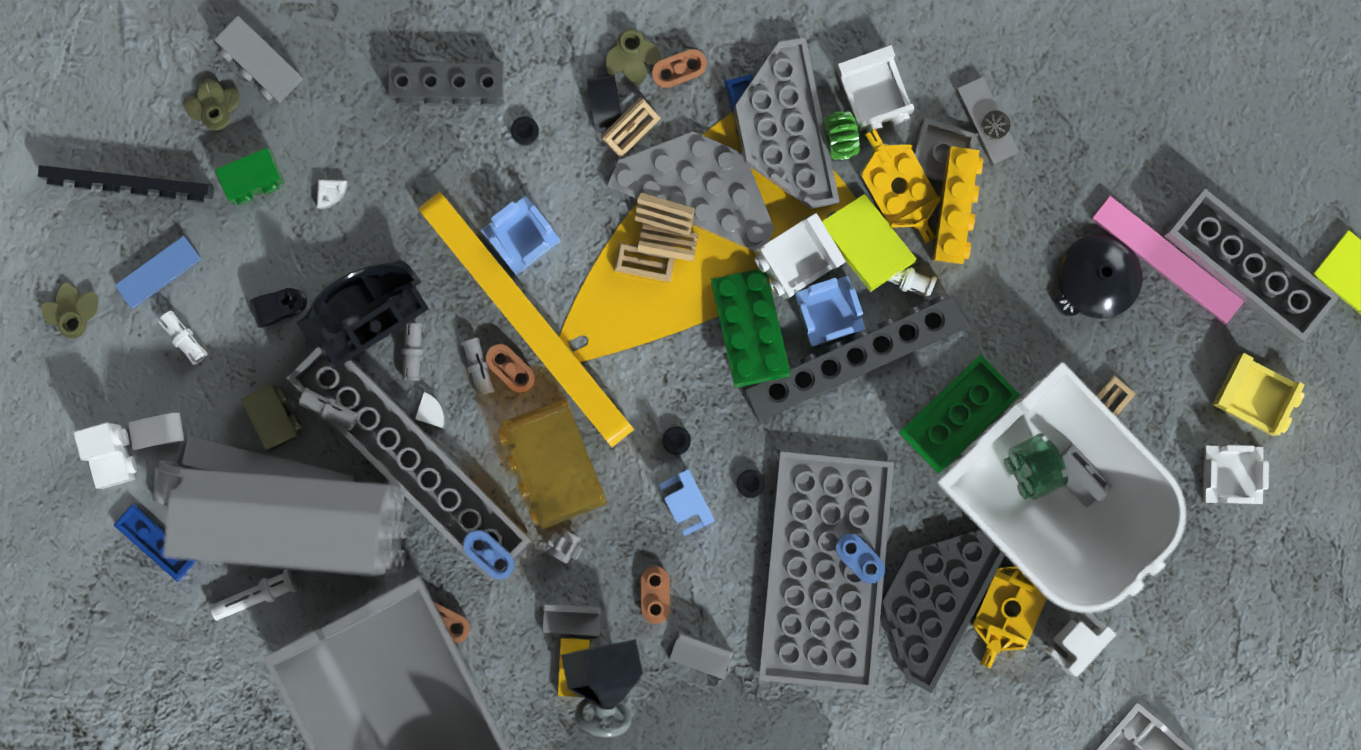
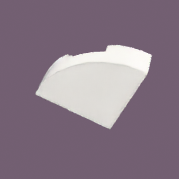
M318 180L317 208L324 209L336 204L345 194L348 182L343 180Z
M424 392L415 419L443 428L445 419L441 405L433 396Z

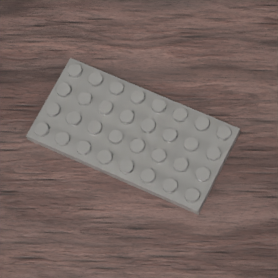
M780 452L759 680L874 691L884 576L876 583L863 582L838 557L835 547L841 536L855 534L879 556L885 565L894 462ZM848 543L845 550L848 554H852L855 552L856 546L853 543ZM872 563L868 564L865 568L866 573L869 575L874 574L876 571L875 565Z

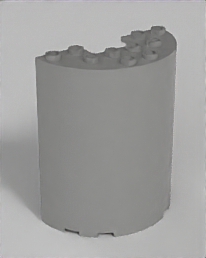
M420 576L263 658L309 750H509Z

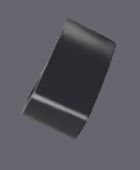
M615 74L587 79L594 126L597 133L605 132L621 116Z

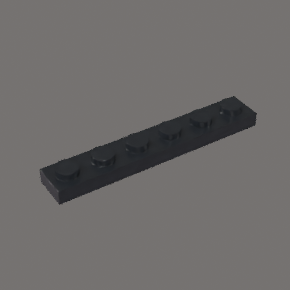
M39 165L38 177L46 180V185L63 187L64 183H72L74 188L91 190L92 186L103 187L102 191L120 193V189L131 190L130 194L144 197L148 196V192L159 193V198L176 200V195L187 196V201L204 203V198L213 199L214 188L209 184L42 165Z

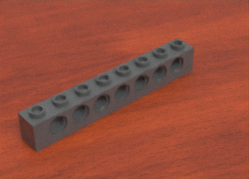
M942 294L930 300L931 306L923 310L916 306L903 312L905 318L895 322L892 317L877 324L879 330L869 334L866 329L851 336L853 341L846 345L839 341L826 347L828 353L817 357L816 353L810 354L800 359L802 365L793 369L789 365L790 377L749 385L750 388L745 390V393L758 422L965 329L968 326L954 296L946 299L945 294ZM934 314L938 317L939 326L936 329H930L926 326V315ZM901 326H909L913 330L912 340L905 341L900 338L899 329ZM881 337L887 341L888 348L886 352L880 353L873 348V340L875 338ZM857 349L860 351L862 361L859 364H851L848 361L847 352L849 350ZM824 361H831L836 365V373L833 376H826L822 373L821 364ZM803 372L809 375L811 382L807 388H800L796 385L795 376L798 373ZM774 384L781 385L785 390L784 397L780 400L771 398L769 395L770 386Z

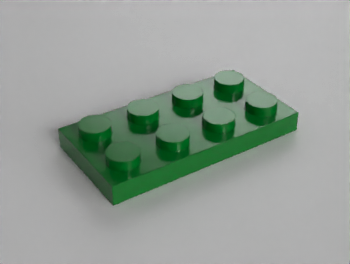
M760 269L711 279L734 388L790 377V368L768 274Z
M980 354L898 434L939 474L1004 412L1020 394Z

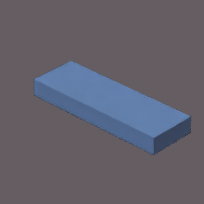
M182 236L114 286L129 307L134 309L197 264L202 258L189 240Z

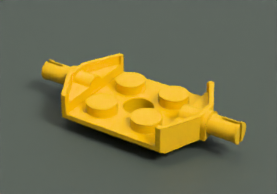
M876 128L867 132L865 136L868 138L873 149L860 174L886 221L892 228L914 227L918 229L925 243L931 241L930 239L933 240L936 236L928 225V220L939 204L941 197L937 196L911 149L912 145H886L882 142ZM898 177L902 178L906 183L905 190L900 194L894 193L891 188L892 181Z
M1017 566L999 567L974 623L971 624L987 648L980 664L986 665L989 668H992L991 666L997 653L1026 648L1047 600V597ZM1011 600L1016 601L1020 607L1019 613L1014 617L1007 616L1004 611L1005 604Z

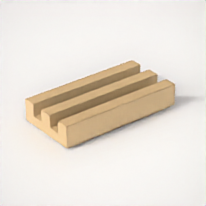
M640 97L600 137L614 150L618 157L622 158L661 118ZM642 108H644L627 126H625ZM649 114L651 117L618 147L617 145Z
M640 193L637 201L635 221L689 236L695 208Z
M643 224L638 252L694 261L698 234L690 232L689 236Z
M620 243L615 271L670 282L675 258L638 252V246ZM624 251L669 259L668 264L625 256ZM622 261L667 270L666 275L622 266Z
M1113 375L1097 393L1096 397L1101 400L1114 384L1117 385V389L1104 403L1108 409L1121 392L1124 391L1126 396L1111 412L1117 417L1136 393Z

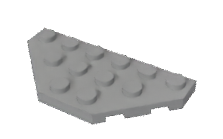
M806 38L780 41L773 48L733 107L744 163L809 209L836 205L839 203V197Z
M690 132L618 160L607 185V188L637 201L640 193L695 208L692 225L751 251H755L766 244L774 230L751 168L744 163L743 153L696 132Z

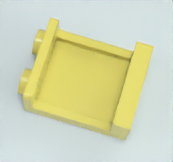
M1245 353L1238 354L1212 405L1271 436L1280 435L1281 432L1285 433L1292 421V418L1289 416L1293 408H1297L1304 398L1305 393L1302 390L1305 384L1293 382L1254 362V358Z

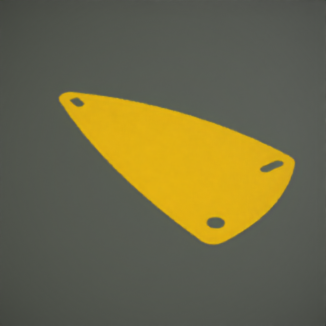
M732 112L702 135L742 153L740 139L735 131L736 123ZM751 168L774 227L769 241L817 213L821 221H824L829 213L837 212L856 200L849 187L833 170L839 203L809 209ZM636 203L618 226L590 270L566 318L559 338L572 352L568 342L581 335L586 336L588 344L572 352L579 362L646 344L719 317L711 279L759 269L755 262L757 256L747 248L692 225L691 233L698 234L694 261L675 258L670 282L616 272L615 266L620 243L638 246L642 225L645 224L635 221L638 205ZM624 251L625 256L668 264L669 259ZM622 261V266L666 275L667 270Z

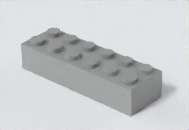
M1206 189L1197 193L1162 236L1242 299L1248 307L1294 344L1304 342L1339 299V296Z

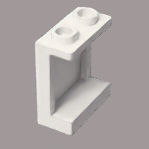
M892 45L842 62L836 68L859 132L864 130L870 132L875 128L876 131L884 128L882 124L892 120L894 124L904 122L910 119L909 114H912L914 111V106L909 102L895 64V53Z
M817 213L805 218L753 251L757 256L755 258L757 266L762 272H766L771 279V289L778 297L781 296L783 300L790 298L797 291L846 262Z

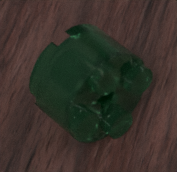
M1039 433L1009 448L1008 457L1003 459L1006 470L1010 474H1014L1018 482L1017 489L1023 499L1031 498L1036 500L1068 483V476L1063 478L1062 470L1066 469L1063 458L1051 440L1045 442L1042 439L1045 436L1043 433Z

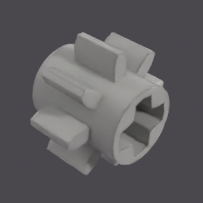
M562 529L560 534L553 532L547 542L552 547L549 554L567 564L570 558L577 560L583 550L578 545L581 538L565 529Z

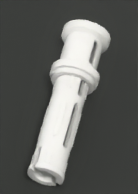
M911 267L907 268V270L904 269L888 281L899 285V289H902L901 291H911L923 296L924 300L928 301L937 277L929 278L915 272V269Z
M287 568L280 575L270 579L266 577L261 579L259 585L217 603L210 604V610L214 619L219 621L265 600L271 603L276 601V597L290 591L295 593L298 591V586L291 570Z

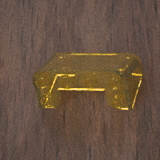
M567 398L500 422L502 428L497 430L503 446L509 445L512 455L508 456V460L513 472L519 471L523 482L518 483L523 498H530L533 509L529 510L535 526L540 525L545 530L608 505Z

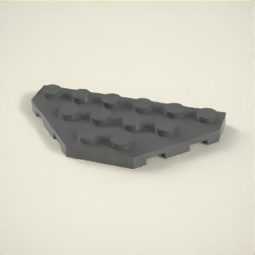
M981 529L908 551L882 600L905 679L930 693L933 692L1005 556Z

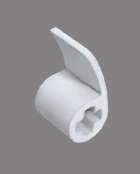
M180 413L163 414L129 422L133 450L185 441Z

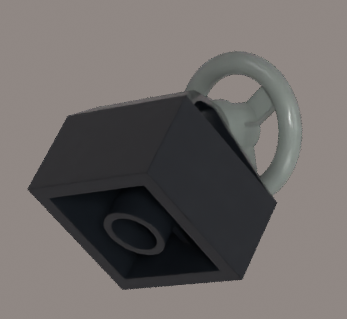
M636 639L561 655L568 689L585 698L578 703L575 709V719L579 726L586 732L599 737H615L627 731L631 725L632 716L628 707L621 701L643 674ZM591 705L595 715L590 722H587L583 712ZM616 709L619 710L621 714H617ZM602 723H621L614 728H599Z

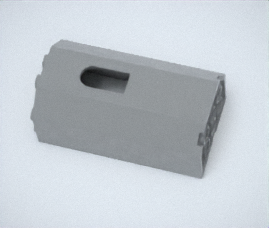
M180 469L177 476L178 482H181L180 486L177 489H172L169 496L163 557L362 574L399 573L400 567L404 566L405 551L401 550L402 538L405 539L407 535V521H404V493L401 492V486Z

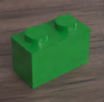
M268 147L215 169L227 200L232 204L237 203L238 206L253 201V196L263 192L264 195L271 194L280 189L279 185L285 183L273 152Z

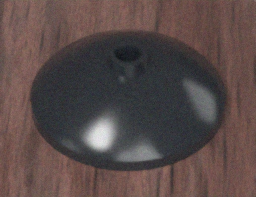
M1103 234L1083 237L1073 243L1061 258L1058 268L1060 290L1066 301L1085 316L1096 319L1115 317L1130 308L1141 291L1143 275L1140 262L1134 251L1115 237ZM1102 268H1106L1109 271V277L1102 275Z

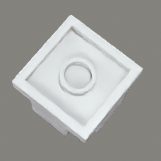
M1236 445L1204 446L1203 503L1263 504V490H1268L1269 461H1263V447Z
M1081 612L1080 614L1094 626L1092 631L1084 623L1079 622L1077 624L1074 620H1070L1053 638V641L1067 653L1066 659L1051 647L1045 650L1067 674L1078 677L1117 635L1091 612Z

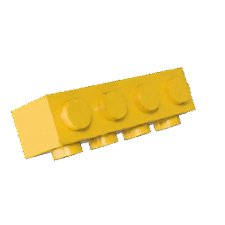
M953 146L948 148L932 261L964 264V259H969L971 242H967L968 231H973L975 214H971L972 202L977 203L979 186L975 185L976 174L981 175L983 168V157H979L980 150Z

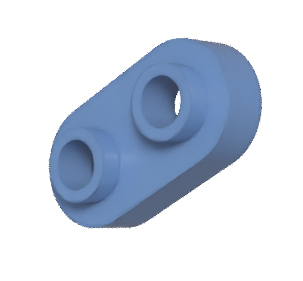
M473 531L466 536L463 543L465 553L494 579H504L512 574L515 568L514 558L488 533ZM478 539L484 542V548L481 551L474 548V542ZM498 559H503L506 563L503 570H498L495 567V562Z
M845 534L838 539L835 547L838 557L860 580L866 583H876L882 579L885 573L883 561L859 536ZM848 543H853L856 546V550L852 554H848L845 550ZM870 563L876 567V571L872 575L867 574L865 570L866 566Z

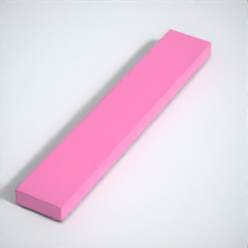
M1109 196L1092 217L1094 222L1127 245L1137 256L1223 324H1227L1244 303L1242 299L1113 197Z

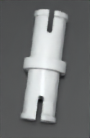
M169 311L160 317L158 323L172 338V344L176 348L179 347L193 365H197L205 359L208 353L193 337L194 333L191 329H186L173 311Z

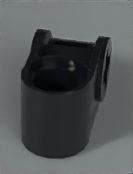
M285 288L274 293L255 297L249 300L258 328L278 323L282 319L300 314L306 309L308 301L305 293L301 290ZM290 295L298 298V301L294 302V307L287 305V301L291 300Z

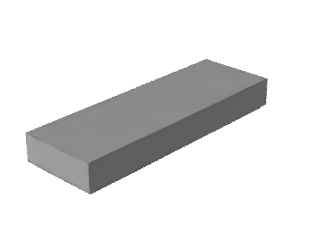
M984 77L957 88L960 99L978 133L992 166L1019 154L1006 124L998 126L1004 132L996 128L998 137L996 136L995 129L991 135H989V132H991L992 128L984 129L985 127L992 126L985 121H991L993 124L992 115L994 116L995 123L1001 117L997 125L1005 123Z

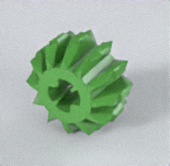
M850 111L834 112V114L827 115L824 119L829 153L834 160L850 159V157L856 156L860 150L858 126Z

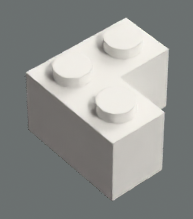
M104 423L73 432L81 460L89 462L96 489H104L136 480L134 473L137 472V466L133 456H129L127 445L130 444L125 428L122 429L121 425Z

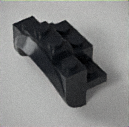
M398 260L396 262L368 266L339 278L321 291L313 301L307 315L296 323L310 346L318 345L332 369H337L429 308L416 288V285L420 284L421 280L406 262Z

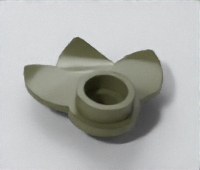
M634 29L624 30L617 38V46L612 48L607 54L606 70L609 75H616L623 71L629 81L636 85H641L647 76L648 65L653 66L661 60L660 50L655 44L645 41L639 31ZM632 39L635 42V47L632 49L628 48L625 45V41Z
M206 78L198 87V96L184 99V108L191 119L202 121L211 130H221L228 125L230 112L239 104V92L237 87L223 90L216 80ZM219 112L216 118H211L213 114Z
M63 283L57 293L55 303L47 302L41 304L42 315L48 324L57 326L65 337L78 338L85 333L87 321L92 319L97 313V294L91 291L81 296L75 287L68 283ZM75 319L78 325L75 329L71 330L69 323Z

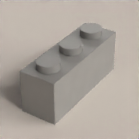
M239 16L214 39L220 45L217 51L228 62L234 59L240 65L237 70L249 82L254 78L261 85L257 90L269 101L274 97L281 103L303 80Z

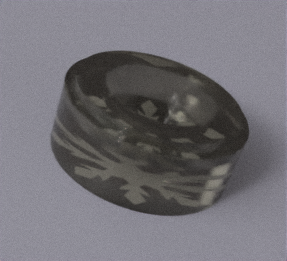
M991 111L981 121L982 133L988 139L999 140L1009 132L1010 120L1002 111Z

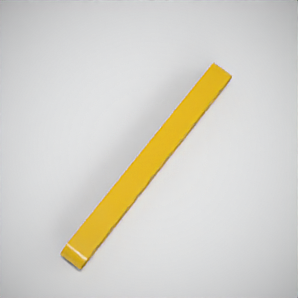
M439 191L418 208L421 214L609 445L613 448L634 430L633 427L444 195Z

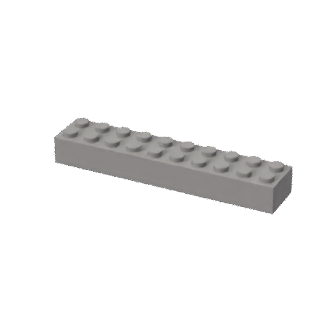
M318 346L287 377L302 394L308 388L327 399L333 398L337 400V404L359 414L351 430L330 419L328 420L394 486H401V492L404 493V496L489 581H493L494 578L488 575L464 551L463 543L469 533L473 531L488 533L514 559L533 541L352 359L337 369H332ZM480 539L476 540L474 548L481 551L484 548V542ZM498 559L495 562V567L498 570H503L506 566L503 559Z

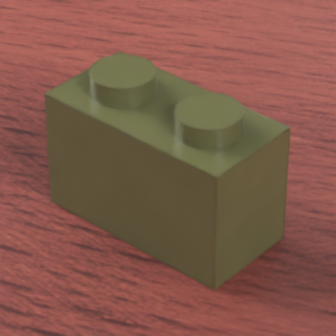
M270 384L241 399L265 450L272 451L301 436L298 430L302 428L301 423L295 413L290 414L286 406L289 399L282 387L277 388L276 385Z

